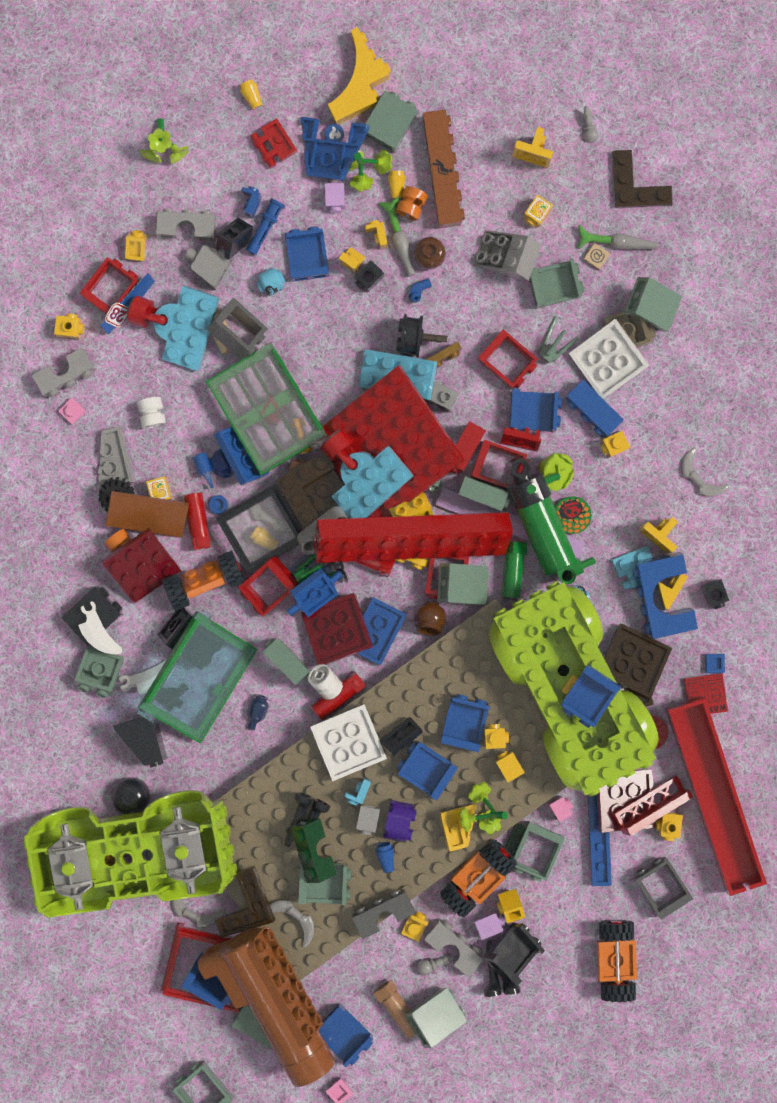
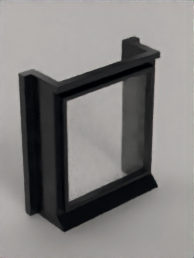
M276 484L216 518L248 574L262 567L274 556L279 557L299 545L297 536L303 531Z

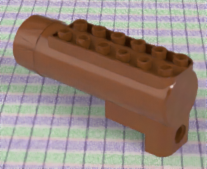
M254 927L237 934L230 940L208 947L198 960V968L203 978L208 979L218 976L236 1009L246 1005L250 1007L273 1048L281 1067L295 1087H302L315 1082L329 1072L335 1064V1059L324 1037L319 1032L323 1025L322 1019L315 1010L312 1000L305 992L302 982L295 974L293 966L285 956L283 948L280 947L276 940L274 932L269 927Z

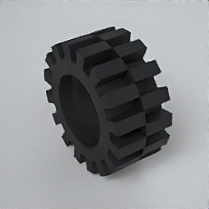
M112 477L109 478V481L106 480L102 484L98 500L101 502L100 506L102 508L105 506L106 512H108L110 502L109 493L112 490L135 495V492H133L134 488L133 486L130 487L131 483L129 481L125 483L126 479L124 478L120 481L119 477H116L115 480Z

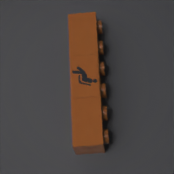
M446 109L423 112L438 227L440 229L461 226L462 220H465L464 209H460L459 201H462L461 190H457L456 184L459 183V173L454 170V164H457L456 153H452L451 145H454L453 134H449L448 128L451 127L450 115H446Z

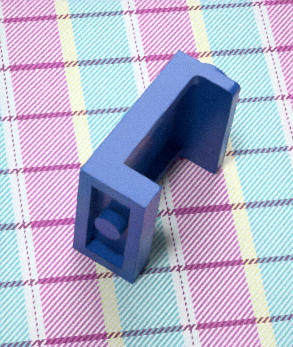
M314 226L307 228L308 230L306 231L292 229L289 230V233H285L292 282L329 277L323 228L319 229V227Z
M587 664L561 703L562 711L571 717L575 715L580 718L579 722L587 728L590 725L595 727L621 686Z
M456 694V697L451 696L440 742L479 752L490 706L486 705L487 701L475 698V702L467 700L468 696Z
M418 741L417 744L413 742L407 751L409 753L406 761L402 759L396 768L399 770L397 775L403 777L437 801L457 771L458 766L422 742Z
M201 952L181 987L222 1011L225 1004L230 1005L231 999L218 976L208 979L203 978L198 968V960L203 954Z

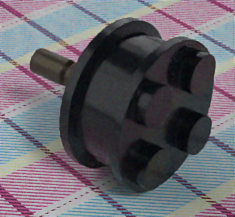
M404 314V317L399 320L398 332H402V335L397 339L396 351H400L401 356L403 354H414L416 358H419L422 341L442 343L447 342L448 336L423 333V316L420 315L419 318L407 317V314Z

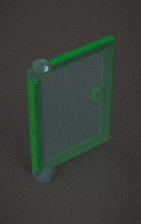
M204 610L201 613L195 612L136 710V713L145 719L153 722L156 717L200 744L258 650L210 620L212 615Z

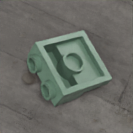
M87 646L74 680L75 686H78L77 689L82 692L95 691L96 695L102 698H106L107 695L112 697L124 657L104 653L96 648Z

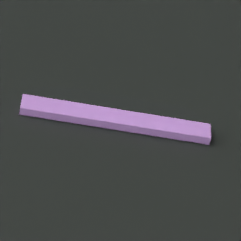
M442 487L436 502V506L457 514L508 513L458 495L457 492ZM509 513L513 529L512 535L530 542L520 517ZM567 536L576 558L579 559L585 543Z

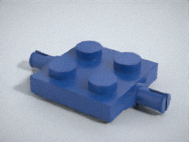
M320 568L290 591L294 597L295 604L286 610L288 614L292 616L301 610L309 617L338 595L334 583L343 577L341 572L338 570L329 577Z

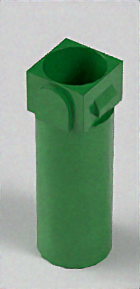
M509 542L505 554L501 597L520 598L524 554L527 551V543Z

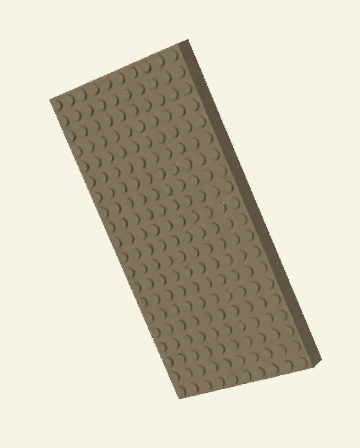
M496 598L330 717L332 718L365 704L379 740L407 718L411 717L422 729L423 733L407 744L404 749L399 750L395 756L382 745L387 759L332 781L311 731L215 800H222L223 805L227 808V817L225 818L226 824L230 826L231 834L229 840L230 844L234 847V855L232 857L233 863L237 865V871L255 865L269 904L279 900L292 901L293 906L299 912L306 916L310 915L314 922L313 938L305 948L303 947V928L299 921L290 914L274 912L275 921L273 923L258 927H269L274 932L276 940L280 947L283 948L284 954L293 966L299 980H302L361 937L352 919L356 909L363 906L368 908L372 906L373 901L381 897L384 900L390 897L389 894L397 889L401 891L406 890L411 901L470 858L477 850L479 851L484 848L492 839L495 840L566 788L546 751L543 733L548 726L527 685H516L507 676L491 645L488 634L489 627L493 622L492 619L495 618L494 613L503 609ZM456 694L468 696L467 700L475 702V698L487 701L486 705H489L490 709L484 728H488V724H500V727H504L505 731L509 733V743H506V748L486 749L484 731L479 752L441 743L440 740L451 696L456 697ZM418 741L422 742L458 766L457 771L437 801L403 777L397 775L399 770L396 768L402 759L406 761L409 753L407 751L413 742L415 744ZM506 750L508 753L511 751L514 753L525 772L510 782L506 781L495 762L498 759L497 755ZM364 778L372 782L362 804L380 807L376 832H371V835L359 833L360 830L356 829L361 804H351L347 802L348 798L344 797L346 792L357 796L358 793L355 792L359 781L363 782ZM486 782L491 788V792L487 796L488 801L496 811L507 812L508 818L501 819V829L494 831L492 835H488L485 831L480 830L478 826L480 821L477 820V822L473 823L472 830L470 831L469 846L449 852L439 813L474 804L468 797L469 792L472 791L471 789L474 785ZM296 792L305 793L313 797L302 821L308 818L315 798L331 806L327 813H321L318 817L321 819L326 837L319 840L316 849L319 856H331L333 863L348 864V869H351V881H347V889H351L350 901L346 900V906L332 903L298 904L301 861L298 857L294 840L290 847L284 845L287 827H290L298 806L295 800ZM391 800L414 804L413 809L417 810L415 821H411L409 829H413L411 841L406 840V843L383 838ZM479 801L475 803L477 809L474 814L476 815L490 810L484 802ZM391 842V846L394 847L395 870L392 872L384 873L375 854L376 845L379 843ZM235 877L226 886V890L238 907L243 910L248 908L238 880ZM388 911L380 913L377 917L378 924L392 913Z

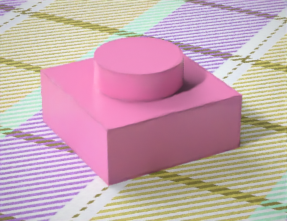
M71 397L59 412L73 425L86 410Z
M341 1077L326 1089V1093L335 1103H343L353 1095V1091Z

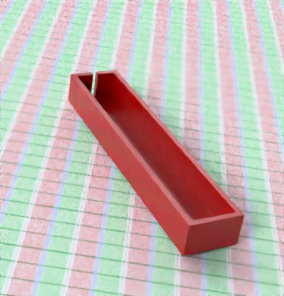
M509 513L317 520L313 547L316 563L500 556L506 554L513 529Z
M700 697L666 708L665 711L726 893L732 896L747 891L743 883L750 890L766 885L767 882L706 699Z

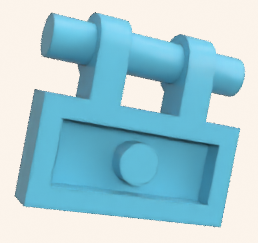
M648 546L612 560L618 577L627 576L628 581L622 583L624 590L628 588L634 589L638 586V579H635L632 574L633 568H635L634 562L653 558Z

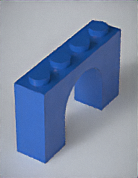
M676 552L634 562L633 574L639 583V586L636 588L638 597L642 598L643 605H640L642 616L646 618V623L644 624L646 635L649 634L652 639H657L698 629L695 610L692 608L663 612L656 608L653 601L654 589L661 580L687 573L684 555Z

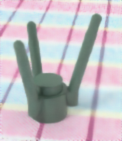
M554 316L544 341L538 349L540 350L538 355L548 363H551L552 360L556 361L560 355L579 340L578 337H575L557 352L558 349L555 347L566 333V330H563L552 345L550 343L547 345L556 324L557 316Z

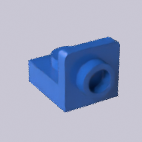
M243 187L242 193L250 197V199L247 198L244 204L245 213L247 216L254 218L262 196L259 190L254 187Z

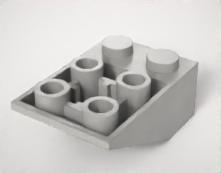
M485 230L473 266L508 277L529 280L541 244L526 235Z

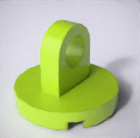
M559 452L547 456L537 466L540 473L542 472L543 477L556 472L560 474L561 478L548 484L549 489L553 491L566 488L574 476L572 459L568 455Z

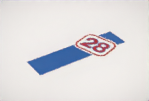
M149 273L140 280L121 303H114L111 306L105 321L100 325L108 335L115 327H120L127 319V311L131 300L137 295L143 297L155 282Z

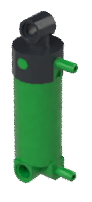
M513 458L508 463L507 468L510 475L514 477L515 482L506 488L515 509H517L543 574L551 575L553 579L561 583L572 584L576 576L584 573V568L595 564L596 561L594 557L581 562L576 558L551 499V491L548 484L561 478L560 474L556 472L543 477L541 472L531 475L530 464L527 460ZM517 463L523 465V470L520 473L515 471Z

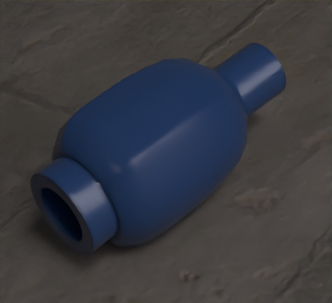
M257 694L256 698L250 701L247 717L250 720L248 728L251 730H255L257 723L264 720L269 708L268 698L263 695Z

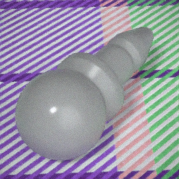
M585 106L584 120L586 126L583 127L585 130L583 137L586 142L594 143L598 139V131L595 129L596 125H592L589 107Z
M446 956L435 961L432 958L429 961L422 960L418 963V972L424 976L429 975L432 971H436V967L446 965L454 958Z

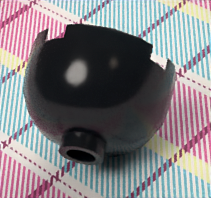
M136 777L122 779L115 785L112 791L111 799L113 806L124 815L144 811L150 802L149 787L143 780Z

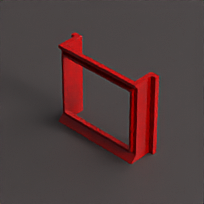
M177 922L162 983V995L214 1007L191 992L170 988L181 937L214 945L230 940L231 937L221 938V935L184 927V923ZM232 1002L230 1005L225 1004L223 1007L224 1010L237 1013L240 1008L236 1009Z

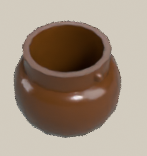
M425 237L415 246L414 257L422 268L436 269L445 260V246L437 238Z
M426 601L417 607L414 614L416 631L428 636L441 634V629L446 623V612L439 606V603Z

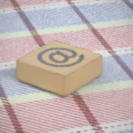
M594 243L583 260L600 270L610 253Z

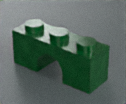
M310 818L291 826L292 836L307 883H321L336 875L332 857L319 856L317 853V843L326 837L321 819Z

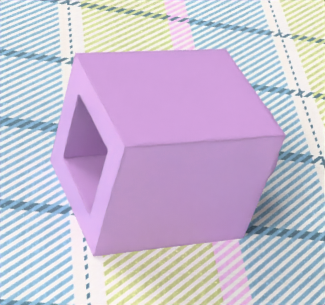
M325 183L326 210H330L331 213H340L342 209H345L344 183Z
M496 911L474 919L482 940L503 932L502 926L505 923L501 914L497 915Z

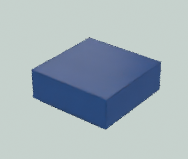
M705 654V673H725V654Z

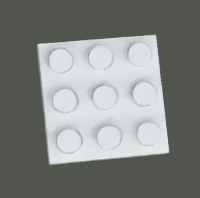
M614 319L569 353L602 399L650 366L617 319Z
M365 704L310 726L332 781L387 759Z

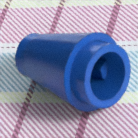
M391 842L377 844L375 854L383 872L394 871V847L391 846Z

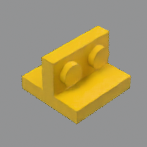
M537 127L532 145L517 140L512 157L548 168L553 151L543 149L546 136L543 135L545 129Z
M673 517L662 519L656 527L649 522L643 523L638 529L666 554L673 553L678 547L666 537L678 523Z

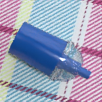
M204 452L194 456L192 459L198 479L205 485L209 484L210 489L214 488L213 482L216 480V470H214L207 453Z

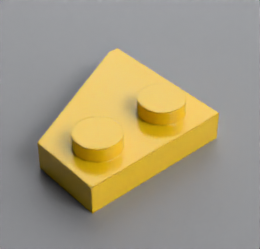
M475 803L463 806L467 808L470 815L474 814L477 809ZM463 807L439 813L449 852L469 846L472 827L469 832H465L461 825L460 811Z

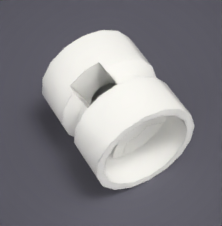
M151 397L137 401L138 412L142 414L140 417L142 429L166 424L165 414L161 412L163 408L161 397Z
M317 665L309 672L308 682L323 699L331 700L339 695L343 687L342 682L327 665Z

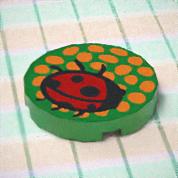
M576 496L566 497L555 506L567 534H578L589 526L592 518L591 508L582 498Z

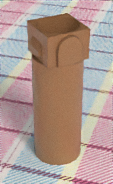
M389 980L379 986L373 994L379 1003L382 1002L406 1038H411L416 1034L404 1015L410 1008L398 993V988L394 982Z

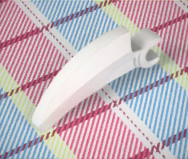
M90 602L92 605L91 611H86L84 606H82L81 610L86 614L87 621L78 626L87 642L104 653H122V648L113 641L103 627L95 611L96 606L94 602Z
M165 661L144 672L132 676H121L119 678L120 682H127L121 686L123 692L136 687L139 694L147 693Z

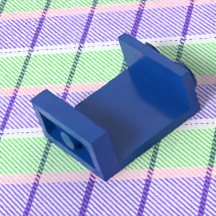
M512 389L509 428L525 430L528 427L529 430L555 432L557 427H560L561 416H557L558 408H561L562 397H558L559 392H522L520 389Z
M340 1003L322 1021L323 1025L319 1029L328 1047L343 1060L345 1068L349 1064L352 1066L359 1059L358 1054L362 1050L367 1051L373 1044V1035Z

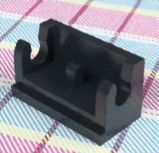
M237 217L216 234L217 252L223 246L225 248L224 257L228 260L249 244L253 226Z

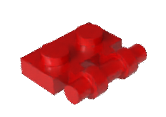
M277 118L261 128L263 136L259 138L256 132L250 136L253 146L259 150L263 162L267 163L270 169L276 166L273 160L274 157L278 156L282 162L297 152L296 147ZM268 141L273 148L269 152L264 145Z

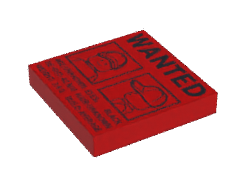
M723 673L684 678L687 701L703 697L706 699L710 714L728 712Z

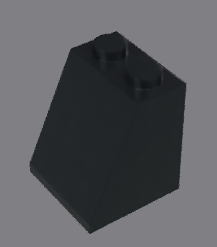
M186 608L175 611L157 635L166 646L173 650L194 614ZM199 625L181 656L201 670L210 663L211 656L215 651L220 650L224 640Z
M148 715L113 725L117 734L144 766L156 767L164 763L163 760L168 758L156 717Z

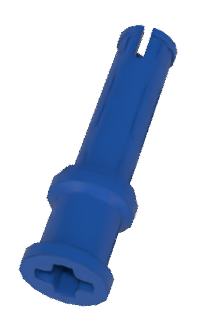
M270 198V204L266 212L262 213L263 219L246 248V251L257 255L273 224L277 223L278 215L286 207L273 198Z

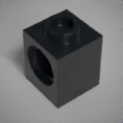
M370 260L355 275L357 280L355 284L362 291L365 289L369 292L384 277V272ZM367 273L372 274L374 277L370 282L363 279V276Z
M722 579L701 586L708 607H714L716 610L726 606L725 602L730 601ZM713 590H717L720 593V597L716 601L711 597Z

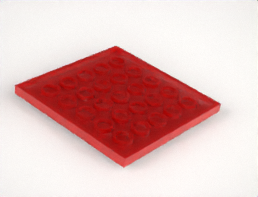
M399 365L322 426L327 437L317 442L321 448L322 443L333 433L340 429L344 430L353 440L354 444L351 447L356 453L366 452L375 458L389 446L414 475L367 518L392 517L389 509L403 502H409L419 496L465 461L410 378ZM339 457L332 461L335 466V471L343 481L341 477L343 461Z

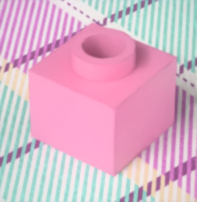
M559 796L548 803L559 822L573 814L570 810L573 806L568 798L564 799L562 796Z

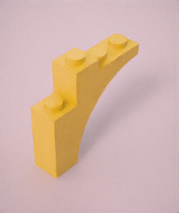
M358 27L351 30V37L356 49V65L353 76L346 89L334 101L328 104V110L335 124L338 125L374 108L379 97L376 90H371V88L389 80V73H391L388 63H384L382 58L376 59L371 48L368 49L366 45L368 42L363 31H359Z

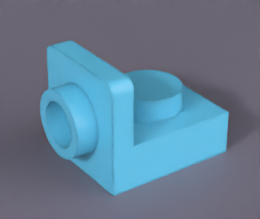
M364 778L363 782L359 781L355 790L358 793L357 796L349 792L345 793L344 797L348 798L347 802L354 805L362 804L372 781Z

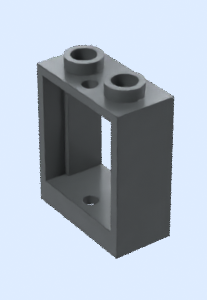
M234 297L206 328L240 360L246 355L249 357L256 350L254 345H259L266 336L263 334L268 329ZM229 314L255 335L248 345L223 324Z
M666 857L655 859L651 867L648 869L644 867L635 873L637 875L634 877L635 882L660 920L693 900L688 889ZM666 866L682 893L658 908L642 880Z

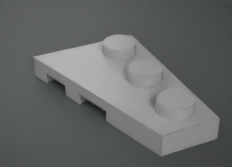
M118 426L103 430L101 432V457L98 469L99 482L97 484V491H100L102 484L106 480L109 481V478L112 477L113 480L119 477L120 481L124 478L126 479L125 483L128 481L134 483L135 480L122 427Z

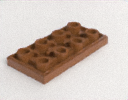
M111 491L106 526L142 532L150 528L155 534L182 538L189 503Z

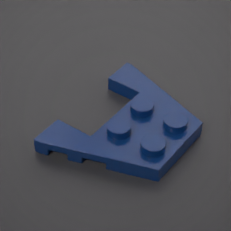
M301 117L304 131L302 137L305 141L306 149L304 156L307 176L344 181L354 161V154L359 151L370 126L351 122L348 142L316 139L319 120Z

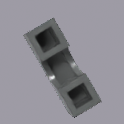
M397 889L389 894L390 897L384 900L381 897L373 901L372 906L368 908L363 906L354 911L355 914L352 915V919L362 940L380 931L377 917L382 912H391L397 922L416 914L406 890L401 891Z

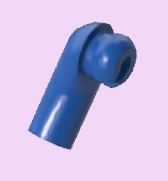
M429 278L416 282L411 286L409 299L412 302H419L422 291L432 287Z

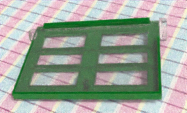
M267 341L257 345L258 350L249 357L247 356L205 381L261 476L309 447H312L314 451L320 449L322 443L328 438L272 342L268 344Z

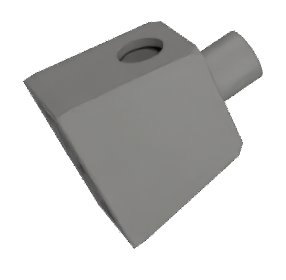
M205 245L202 246L199 252L189 248L185 255L186 259L193 262L190 268L191 271L215 290L218 288L234 259L232 257L228 260L224 257L225 252H217L216 249Z

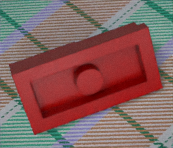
M528 427L524 432L515 428H504L500 444L538 452L541 444L540 430H536L535 435L529 434Z

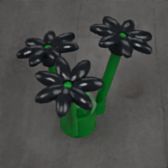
M315 553L297 567L298 571L294 573L300 584L320 568L328 567L332 573L326 574L327 576L331 577L339 570L343 575L345 583L348 582L343 562H339V569L335 567L336 562H322L311 570L309 567L305 568L315 559Z

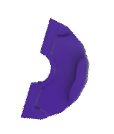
M395 800L390 801L383 838L406 843V840L411 841L413 829H409L410 822L415 821L417 810L413 809L414 804Z

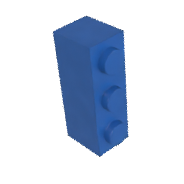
M584 380L565 397L568 400L566 404L572 410L577 409L581 413L580 418L587 424L590 422L595 427L593 430L600 437H608L624 420Z

